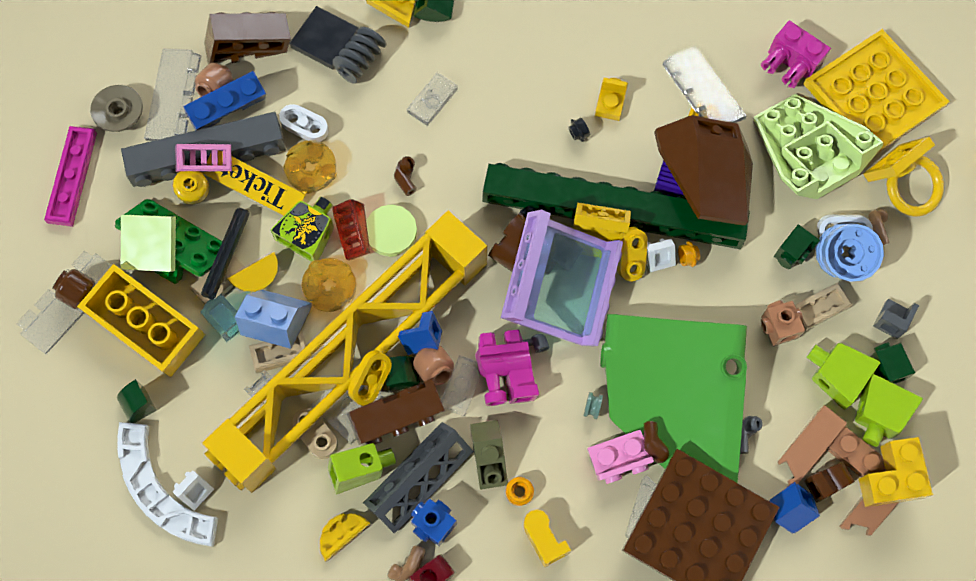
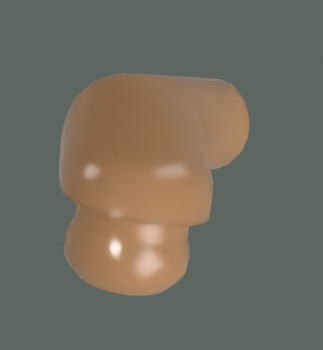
M884 209L871 211L868 219L872 223L873 231L878 234L883 245L890 243L883 222L888 220L887 212Z
M413 546L406 563L402 567L398 564H393L387 574L388 578L394 581H407L412 574L419 570L426 553L425 549L420 546Z

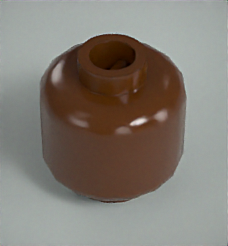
M71 269L68 272L64 270L52 289L56 290L55 298L73 309H79L77 306L95 286V281L77 269Z

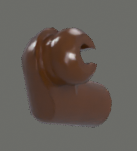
M409 156L403 157L398 162L394 173L395 181L406 196L412 195L417 190L410 180L415 161Z
M654 421L645 422L643 424L644 449L653 457L655 462L664 463L669 458L670 453L668 447L658 437V424Z

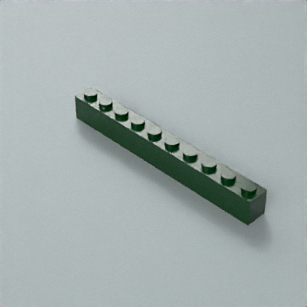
M504 163L488 164L482 191V202L517 209H523L529 205L537 210L551 213L550 215L575 219L577 202L631 211L629 227H636L647 233L734 249H741L747 236L748 223L746 225L698 219L685 196L671 197L658 191H638L637 188L631 186L622 188L613 186L608 182H589L581 177H561L554 172L545 174L535 172L531 168L517 169L509 167Z

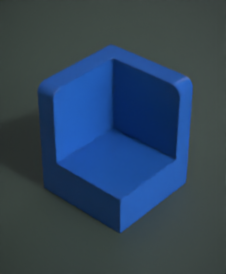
M433 311L422 313L419 328L400 331L398 337L407 355L418 353L423 348L438 350L442 329Z
M795 482L769 500L779 507L774 517L775 522L791 533H796L820 517L813 495Z

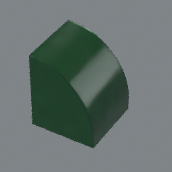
M416 0L414 16L429 22L450 20L452 18L454 0Z
M390 357L392 366L385 380L389 393L421 384L419 375L413 366V357Z
M136 379L127 384L117 395V400L130 423L134 424L157 411L145 387Z

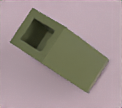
M498 420L470 424L480 490L506 486L508 481L503 441Z

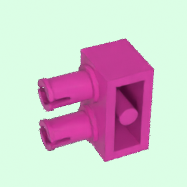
M789 20L775 36L768 51L769 55L762 61L761 67L765 71L770 66L771 68L767 73L774 74L780 64L784 63L790 69L782 77V82L786 85L791 79L792 82L788 87L795 88L802 77L807 79L820 68L831 48Z

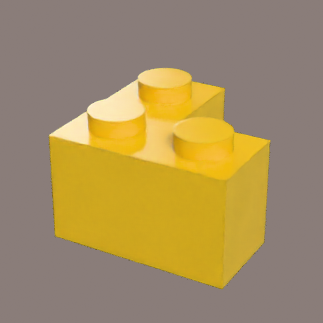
M919 437L889 441L880 446L886 472L871 473L859 478L865 507L921 500L933 495Z

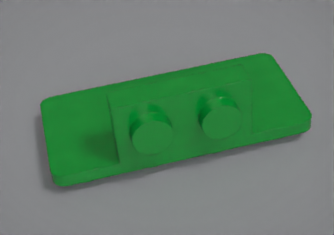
M151 199L143 200L124 214L176 217L175 271H154L161 277L177 284L182 280L184 269L198 277L204 276L211 270L222 244V241ZM121 217L115 221V228L120 231Z

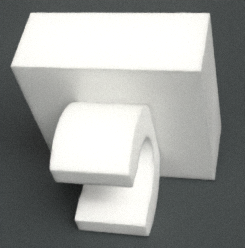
M659 239L657 243H647V267L650 272L676 266L675 244L672 239Z
M192 470L185 473L186 478L180 484L176 483L174 485L175 490L173 493L195 511L214 488Z

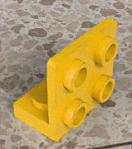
M577 202L573 229L606 242L619 240L622 232L628 233L631 211ZM574 241L582 249L579 255L601 257L600 250Z

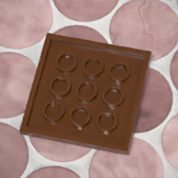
M676 449L621 551L672 581H743L779 507Z

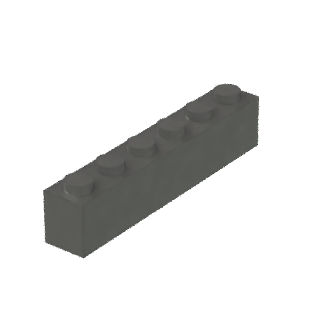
M276 112L121 148L126 177L133 187L149 186L152 182L160 180H174L177 173H179L176 172V144H231V156L242 162H248L255 157L263 155H276L280 151L286 150ZM184 151L185 165H190L189 151ZM195 151L196 165L201 166L200 151ZM207 151V160L211 154V151Z

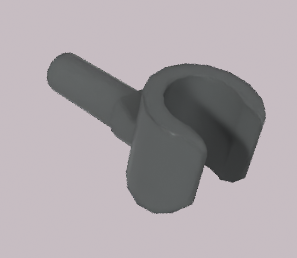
M536 334L530 339L523 340V342H528L529 346L533 345L536 353L549 349L548 341L543 334Z

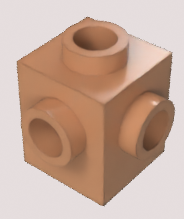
M782 300L773 302L767 306L766 311L761 316L762 330L765 334L769 335L773 346L796 340L805 332L802 324V313L799 308L795 307L793 301L783 303Z

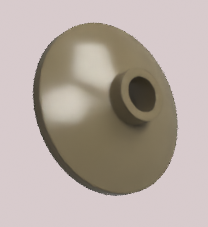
M112 85L104 88L94 97L90 107L91 117L95 124L109 132H120L129 129L139 120L143 110L139 94L134 89L125 85ZM123 110L121 113L116 114L117 111Z

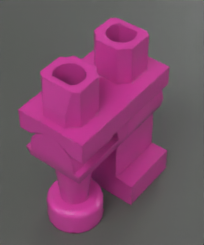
M519 329L504 332L505 344L496 345L495 334L492 332L482 333L478 338V350L475 357L479 374L486 378L489 390L484 395L486 406H496L508 402L506 392L500 390V376H505L510 404L534 401L539 396L538 386L535 384L529 345L528 342H523Z

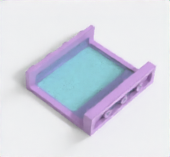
M544 210L528 212L501 318L581 346H598L603 335L602 327L605 315L609 310L611 290L616 281L615 274L622 256L623 242L620 240L606 242L549 219L551 213Z

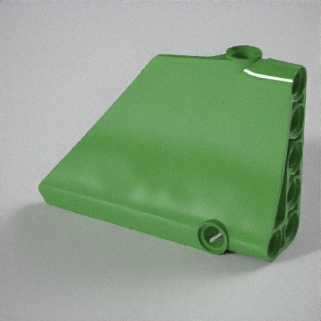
M607 314L605 343H603L601 349L600 365L601 368H605L608 408L611 421L625 434L641 430L643 437V424L648 421L656 422L658 424V437L668 447L670 453L666 462L658 463L664 469L674 451L679 449L738 483L747 363L745 361L747 326ZM730 359L737 366L736 372L732 375L726 370V363Z

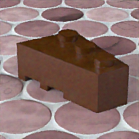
M429 379L422 384L399 391V393L347 413L358 444L366 443L368 445L374 443L376 445L383 442L381 436L392 432L393 437L408 432V425L418 422L421 427L435 421L434 415L445 410L433 379Z

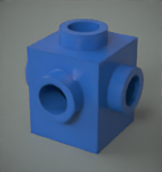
M429 498L425 504L421 501L411 513V516L414 517L411 523L415 527L412 532L425 543L430 539L439 547L455 528L457 520L449 514L452 510L440 500H437L435 503ZM431 518L437 519L434 524L427 523Z

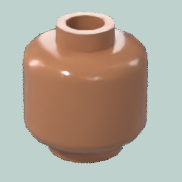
M217 63L208 64L195 77L197 93L202 97L232 82V73L224 65Z
M439 345L438 350L433 348L421 349L414 358L413 366L423 381L433 379L435 385H442L451 378L454 362L444 348Z

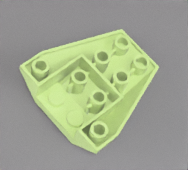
M797 94L754 116L755 125L780 179L798 196L819 199L857 177L883 146V142L865 126Z

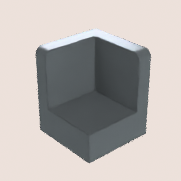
M888 299L885 301L873 327L898 339L907 332L919 305L913 303L907 309Z

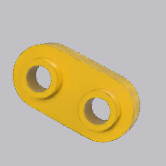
M629 227L628 233L622 232L619 236V240L623 242L621 249L622 256L617 265V272L625 280L633 282L639 280L645 273L648 239L642 230L636 227ZM638 238L637 245L632 246L633 240ZM636 265L635 271L630 272V268Z
M373 350L368 352L362 359L348 388L350 398L358 405L365 406L377 398L392 366L391 360L386 354L379 350ZM377 360L376 364L373 367H371L373 362ZM364 385V388L359 391L360 387Z

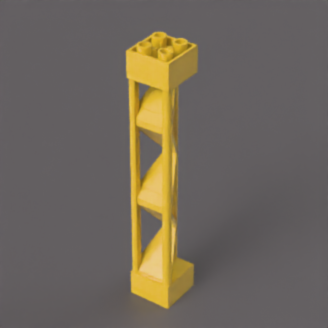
M449 210L446 211L425 231V234L230 419L227 418L202 442L208 449L204 453L206 457L221 471L226 468L227 471L224 475L239 490L242 491L244 488H247L253 493L276 470L273 463L348 391L349 385L359 367L358 365L352 370L359 327L363 324L408 316L374 349L386 354L400 341L398 337L400 331L412 329L421 320L422 313L432 310L459 282L466 286L487 265V245ZM423 250L422 255H420L371 303H368L385 285H387L405 266H407ZM434 257L452 275L427 298L431 260ZM422 268L420 303H386ZM346 323V327L342 331H340L292 378H289L306 360H308L325 342H327ZM345 342L343 377H308ZM377 360L373 362L371 367H373L376 364ZM333 389L274 446L281 405L286 397ZM266 399V403L261 408H259L241 427L237 428V426ZM265 418L262 453L246 435Z

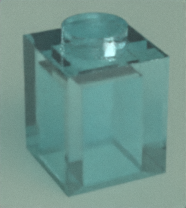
M222 294L213 300H209L204 305V309L200 311L206 321L226 342L239 332L235 319L238 311Z

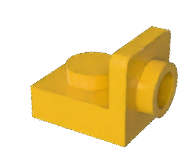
M603 78L595 116L620 121L628 86L627 82L618 78Z

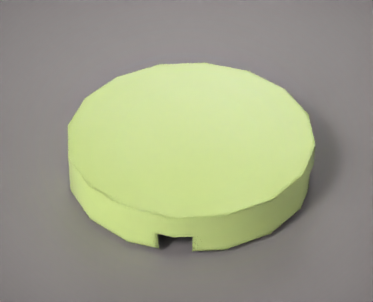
M381 206L374 210L366 219L364 227L366 241L371 249L380 255L393 257L402 252L405 253L416 241V221L412 214L401 206Z

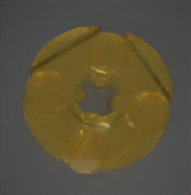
M303 141L294 145L286 155L287 159L284 164L285 175L289 183L302 193L309 194L322 190L337 176L335 156L332 150L323 143ZM307 162L311 164L317 163L314 170H304L306 169Z
M324 258L314 260L309 264L308 269L303 275L302 291L307 301L311 302L312 306L317 310L334 312L353 299L356 293V279L350 265L339 259ZM328 279H332L334 283H337L336 286L330 288V291H327L325 286L322 285Z

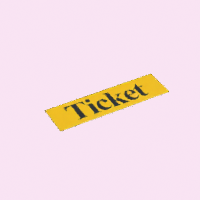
M217 150L218 166H223V152ZM210 154L207 160V166H212V154ZM232 156V171L202 172L204 175L283 216L299 201H303L306 196L300 191Z

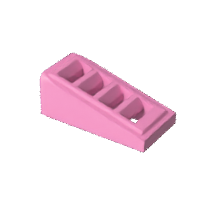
M231 144L175 145L176 172L232 171ZM217 150H222L223 166H218ZM184 151H189L190 165H185ZM195 151H200L201 166L196 165ZM207 151H211L212 166H207Z

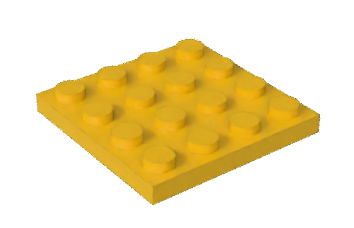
M883 29L808 77L803 84L824 108L865 126L883 142V146L877 154L942 110L950 102Z

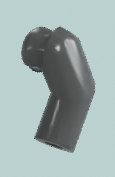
M747 416L743 419L740 454L749 453L748 438L762 429V420L757 416Z

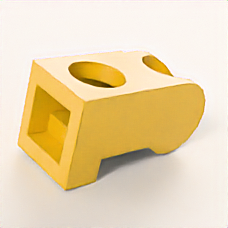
M532 510L526 515L524 519L525 533L544 568L570 554L571 549L566 540L558 544L549 528V518L545 512Z

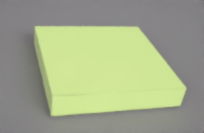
M121 215V269L175 271L176 217Z

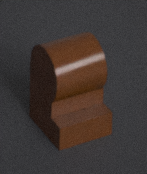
M844 462L813 474L804 480L816 503L855 482Z

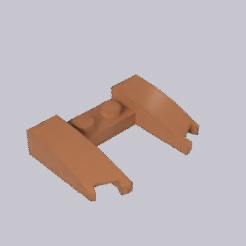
M824 405L816 412L778 460V464L787 462L794 476L793 479L787 481L790 486L794 482L798 484L825 450L841 462H844L848 468L860 477L871 473L886 472L883 457L845 427L847 422ZM861 497L839 527L844 530H850L851 524L867 527L866 535L870 536L898 503L865 507L863 497Z

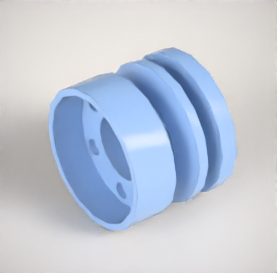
M849 223L836 224L826 229L819 237L820 241L816 245V259L821 269L830 276L850 282L863 281L871 277L881 266L884 257L883 244L878 234L869 227ZM843 246L850 247V249L847 251L849 254L848 257L841 255L844 252L842 248Z

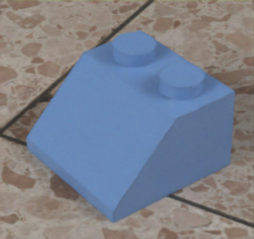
M266 290L247 294L235 315L240 335L291 349L312 308V303Z

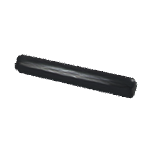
M240 207L235 210L201 292L203 297L210 300L215 299L250 215L248 210Z

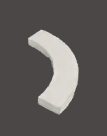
M119 422L118 458L120 459L123 479L136 504L146 516L167 532L195 544L214 547L218 518L185 508L175 501L158 481L150 461L148 449L150 427L144 424Z

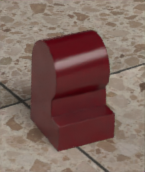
M440 554L412 574L408 581H448L455 574V571Z

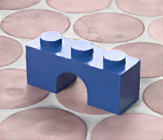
M254 71L186 104L183 106L184 112L196 131L218 124L225 116L257 104L265 99L266 92Z

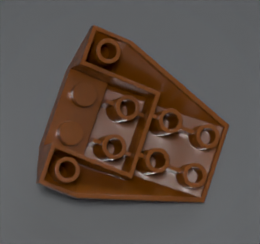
M691 115L656 128L654 134L658 151L697 218L746 225L749 215L753 162L747 142L738 123Z

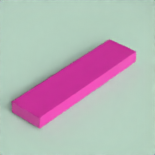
M69 126L44 218L47 224L73 227L97 136L95 129Z

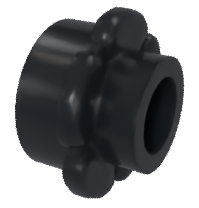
M581 117L576 120L571 119V126L568 129L572 138L584 142V139L590 136V131L585 121Z

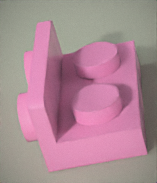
M641 430L587 448L597 479H605L606 484L622 479L621 473L632 470L633 475L649 470L648 464L654 462L653 457L644 449V437Z

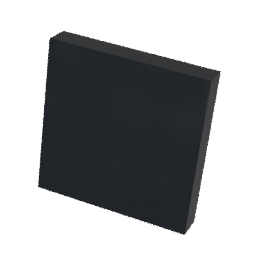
M316 6L289 44L292 49L333 70V59L339 56L341 49H345L346 43L351 41L352 36L357 34L359 28Z

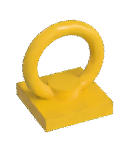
M930 137L899 144L863 173L868 182L887 178V192L892 204L900 212L909 216L919 217L932 212L938 206L943 196L944 182L942 174L931 159L923 156L935 146ZM919 165L930 174L933 182V191L930 199L925 204L912 206L906 203L900 196L898 178L910 173Z

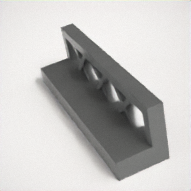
M441 422L363 504L395 534L411 517V513L421 501L425 503L474 451L455 429ZM457 442L463 450L455 458H448L449 449ZM434 465H441L440 473L437 477L428 479L429 470ZM421 485L420 494L415 499H408L409 490L413 486ZM401 506L400 515L391 522L385 515L393 507Z

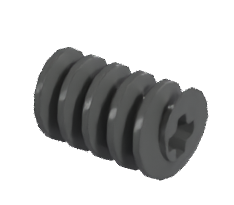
M360 27L357 30V34L352 36L351 41L346 43L345 49H341L339 56L333 59V65L346 81L356 83L357 80L353 74L361 77L363 72L359 67L367 70L369 65L366 60L373 62L375 60L373 54L379 55L381 50L378 46L385 48L387 45L386 41L374 30L368 27Z

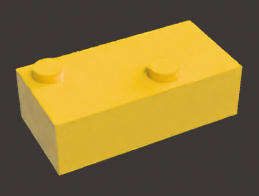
M115 264L109 268L77 306L169 377L173 376L206 335L196 325Z

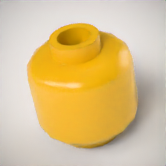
M180 171L175 176L172 185L176 196L184 203L192 205L205 200L210 188L208 180L200 171Z

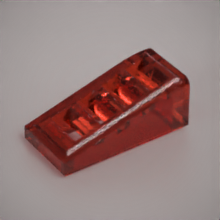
M350 199L333 206V216L346 260L350 261L370 253L364 204ZM359 242L360 245L353 248L352 244Z

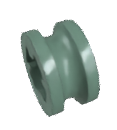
M589 392L584 417L592 415L594 419H598L603 395L599 394V396L595 397L592 392Z

